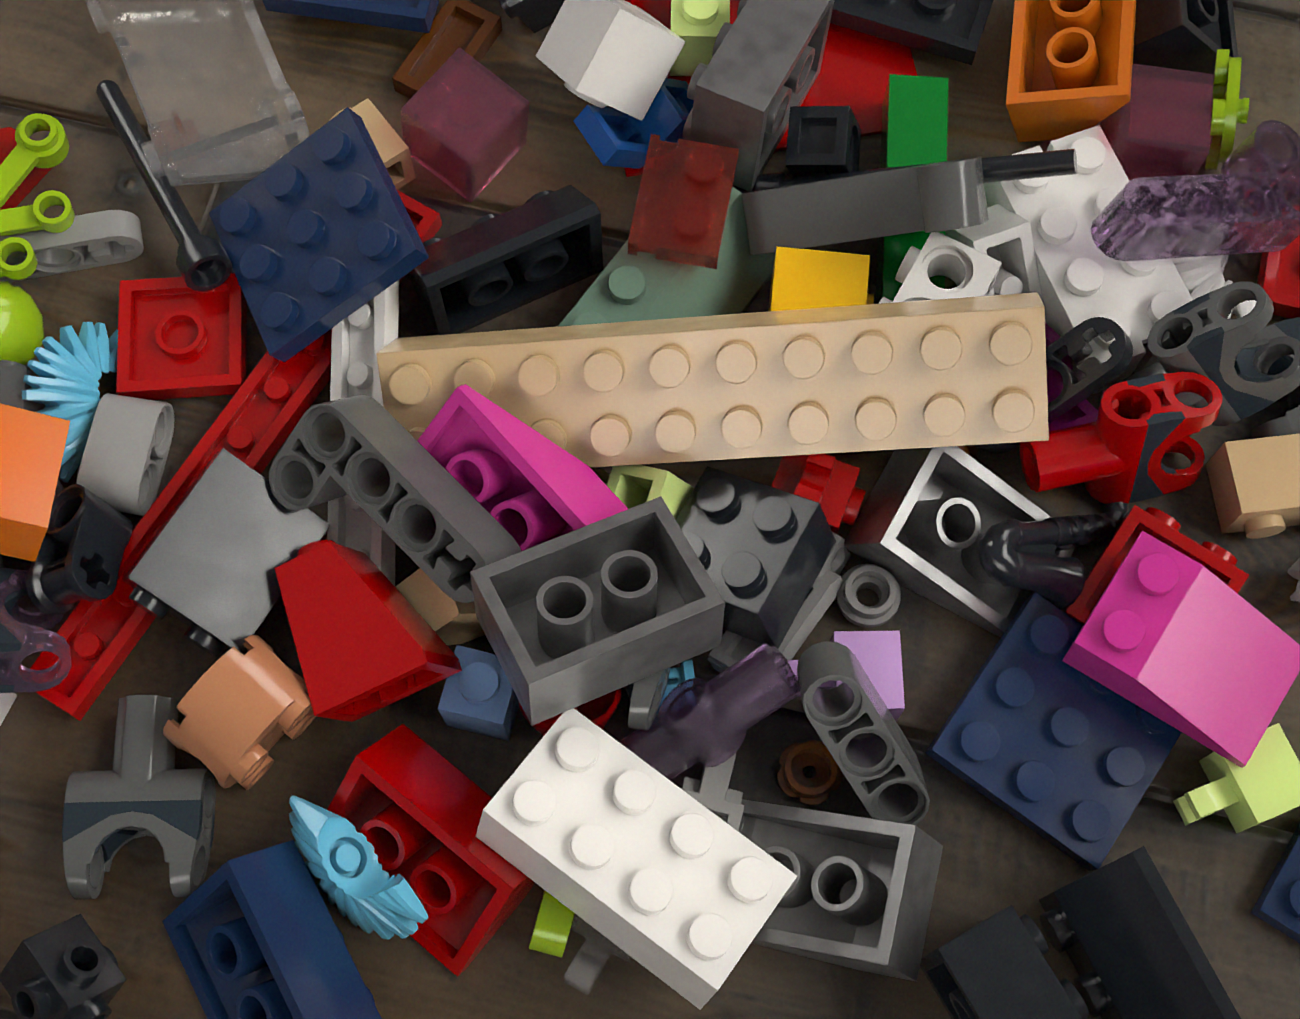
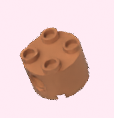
M250 635L244 639V646L248 649L245 655L234 646L222 655L200 677L176 708L186 716L182 723L179 724L174 719L171 721L168 719L163 728V735L178 749H182L200 760L214 774L218 784L223 789L229 788L237 782L245 790L253 787L274 763V759L268 755V751L284 734L295 740L317 717L314 716L304 678L286 666L273 652V648L258 635Z

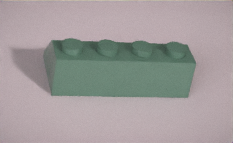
M691 161L559 326L744 313L772 277L775 253L750 255L742 193Z

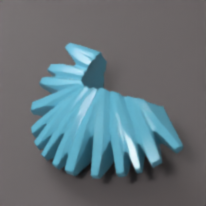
M83 322L78 336L71 325L61 327L60 343L52 337H46L42 341L44 348L36 347L34 350V354L40 362L29 360L27 364L38 376L24 375L23 382L32 388L22 391V400L43 403L45 405L44 409L37 411V413L70 421L60 479L66 483L69 482L81 464L98 403L101 400L100 391L98 390L100 383L98 380L101 378L102 372H117L118 329L108 338L106 326L100 322H97L95 325L93 322Z
M295 795L290 797L289 804L293 811L289 813V820L293 826L291 831L296 840L295 844L301 854L307 859L305 864L310 873L315 877L321 878V881L316 886L321 893L327 894L331 905L336 903L338 912L343 917L347 915L355 927L359 925L368 934L374 930L382 939L389 940L394 934L403 939L410 934H414L419 929L417 922L422 924L429 916L405 878L400 874H397L396 877L392 875L390 878L389 874L382 870L383 866L378 863V855L374 853L375 848L373 844L367 841L363 833L357 832L355 826L346 818Z

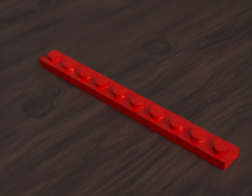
M397 190L422 243L434 238L443 225L440 213ZM403 276L402 278L399 279V284L401 283V281L404 279L405 276ZM332 328L286 362L270 356L267 350L132 531V536L124 551L118 572L117 586L113 594L100 601L89 602L84 599L81 600L27 671V675H24L20 683L77 720H82L156 618L128 599L134 588L123 582L122 579L213 455L222 448L261 475L296 427L303 414L309 409L331 379Z

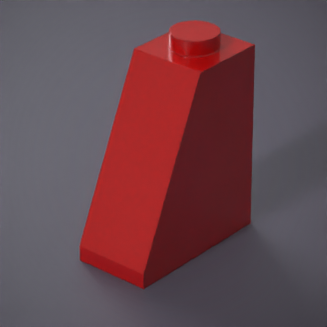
M319 540L303 546L298 550L297 557L275 568L314 716L354 722L462 671L458 657L364 552L336 544L333 540Z

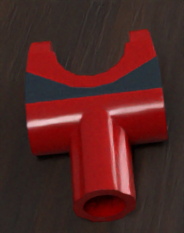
M1194 372L1151 375L1114 384L1103 393L1097 421L1049 431V441L1020 442L1019 452L1026 482L1029 488L1036 493L1084 482L1085 488L1091 497L1104 504L1113 502L1128 504L1184 489L1194 484L1200 477L1205 460L1203 448L1189 435L1200 432L1202 428L1211 425L1217 419L1223 400L1221 390L1212 380ZM1182 392L1195 393L1203 397L1207 401L1208 406L1192 408L1181 403L1175 395ZM1176 452L1185 455L1191 461V466L1185 469H1174L1161 463V460L1165 453Z

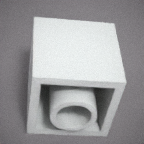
M565 0L536 57L564 80V86L578 97L600 108L608 105L642 121L686 41L646 11L625 0Z

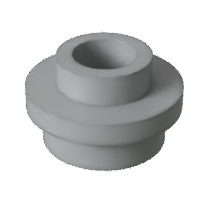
M860 564L852 567L842 576L843 583L838 593H836V601L840 612L848 621L860 627L872 628L887 623L895 615L900 605L901 591L896 578L890 572L875 564ZM864 588L871 589L878 595L879 603L875 606H864L858 601L856 592Z

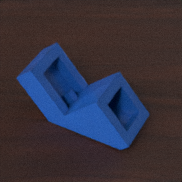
M665 78L642 121L615 108H600L595 105H586L573 122L603 166L640 169L689 143L688 140L683 138V129L687 117L693 108L694 100L687 98L689 85L686 81Z

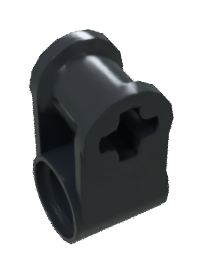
M80 484L67 487L54 498L48 529L36 561H32L26 574L25 584L29 598L34 606L50 616L68 612L75 606L77 601L83 599L89 602L100 601L113 594L117 586L118 572L124 551L132 536L133 525L131 520Z

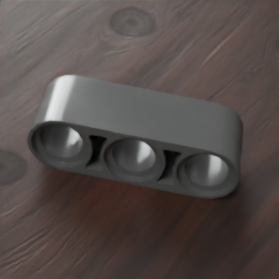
M823 641L810 646L802 653L797 665L802 704L807 718L873 819L911 825L918 824L929 811L930 799L915 751L852 651L847 646L838 642ZM831 680L843 682L838 687L832 689L819 688L820 685ZM874 733L864 739H853L858 734ZM901 783L900 786L894 788H886L889 785Z

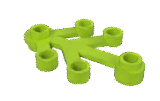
M35 113L25 117L17 126L15 131L17 145L0 165V209L34 167H55L68 155L69 141L62 124L56 118L47 114ZM50 131L49 135L43 140L35 141L30 139L36 132ZM49 190L39 194L34 200L33 205L0 210V237L38 230H45L50 233L66 231L71 227L75 218L69 198L60 191ZM59 205L64 207V211L59 217L47 218L43 216L45 210L51 206ZM9 237L0 242V277L7 276L14 280H21L35 272L38 260L31 244L27 240L20 237ZM14 252H24L27 254L26 259L21 264L9 265L6 263L7 257Z

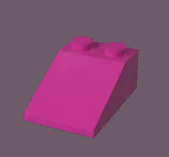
M466 384L455 389L417 440L516 540L521 551L628 510L588 465Z
M1142 531L1126 554L1062 661L1243 768L1249 761L1300 671V645L1205 566Z

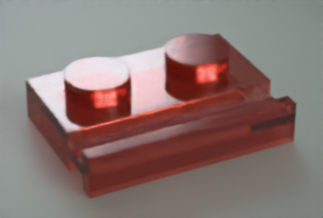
M651 134L628 238V254L637 256L638 252L655 254V259L717 269L738 165L739 149L678 139V143L661 141L660 135Z

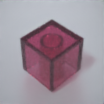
M459 47L401 108L402 138L409 147L411 157L471 203L526 144L530 102Z
M1132 64L1130 102L1102 120L1100 127L1135 192L1183 198L1208 156L1213 138L1210 132L1214 74Z

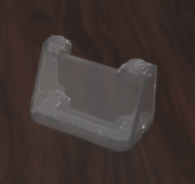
M85 0L99 35L110 31L122 57L149 127L147 129L151 140L140 145L155 179L166 175L171 186L253 180L310 136L295 92H292L290 85H287L253 0Z

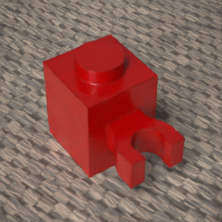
M827 454L783 456L771 486L818 502L831 531L835 534H838L842 522L854 526L867 491L856 487L861 468L836 460L835 457Z

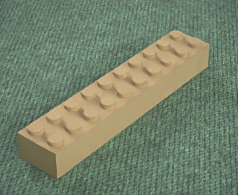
M1038 292L405 337L395 339L376 353L383 406L416 440L419 439L455 389L466 384L590 468L1049 441L1045 306Z

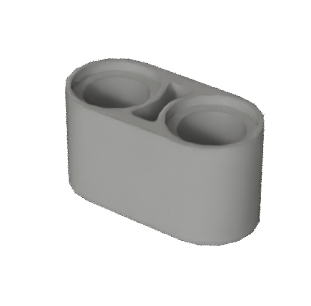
M109 393L103 395L93 418L78 471L77 484L84 486L119 512L144 516L156 500L172 442L175 421L172 405L168 402Z

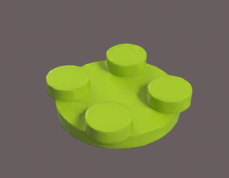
M1217 49L1214 81L1211 88L1209 107L1210 133L1207 138L1205 169L1217 170L1218 163H1231L1236 123L1247 124L1249 98L1239 99L1241 57H1229L1230 49Z

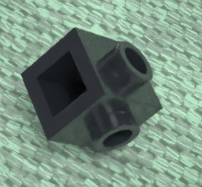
M81 914L23 940L0 973V982L10 995L14 1011L19 1019H106L112 1012L108 1004L127 980L119 969L118 962L112 951L102 945Z

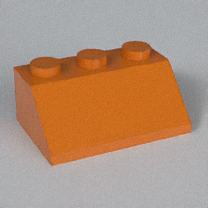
M1015 0L1006 107L1018 142L1056 140L1094 127L1130 102L1136 0Z

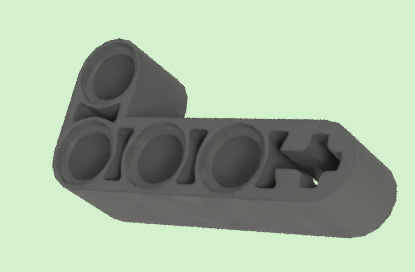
M981 156L741 194L750 255L775 253L776 246L802 249L918 231L931 233L981 225L989 220Z
M360 394L311 406L303 414L279 451L269 471V483L272 493L277 501L287 509L297 511L341 498L348 494L425 574L454 601L462 603L474 601L471 571L521 552L520 546L506 529L378 401L370 396Z

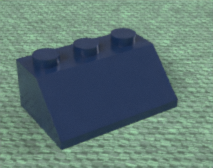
M294 840L228 860L162 921L207 1019H382L375 1006L373 995L365 986L345 945L343 935L335 925L315 885L313 874L310 873Z

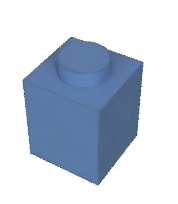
M456 645L454 654L459 659L462 671L446 679L438 706L444 722L450 727L509 741L519 708V700L496 654Z

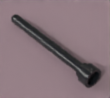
M112 80L101 81L96 88L97 96L179 244L176 265L189 288L195 291H208L220 286L229 278L232 272V263L219 241L200 233L119 86Z

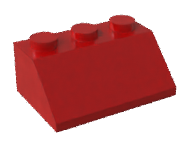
M401 724L356 755L327 810L346 818L355 826L357 832L363 833L366 836L367 841L372 843L375 848L374 853L378 855V863L382 864V870L386 871L390 878L392 875L396 877L397 874H400L409 883L429 916L424 923L417 922L419 929L414 934H410V936L458 977L527 896L535 882L475 837L482 811L492 800V797L405 724Z

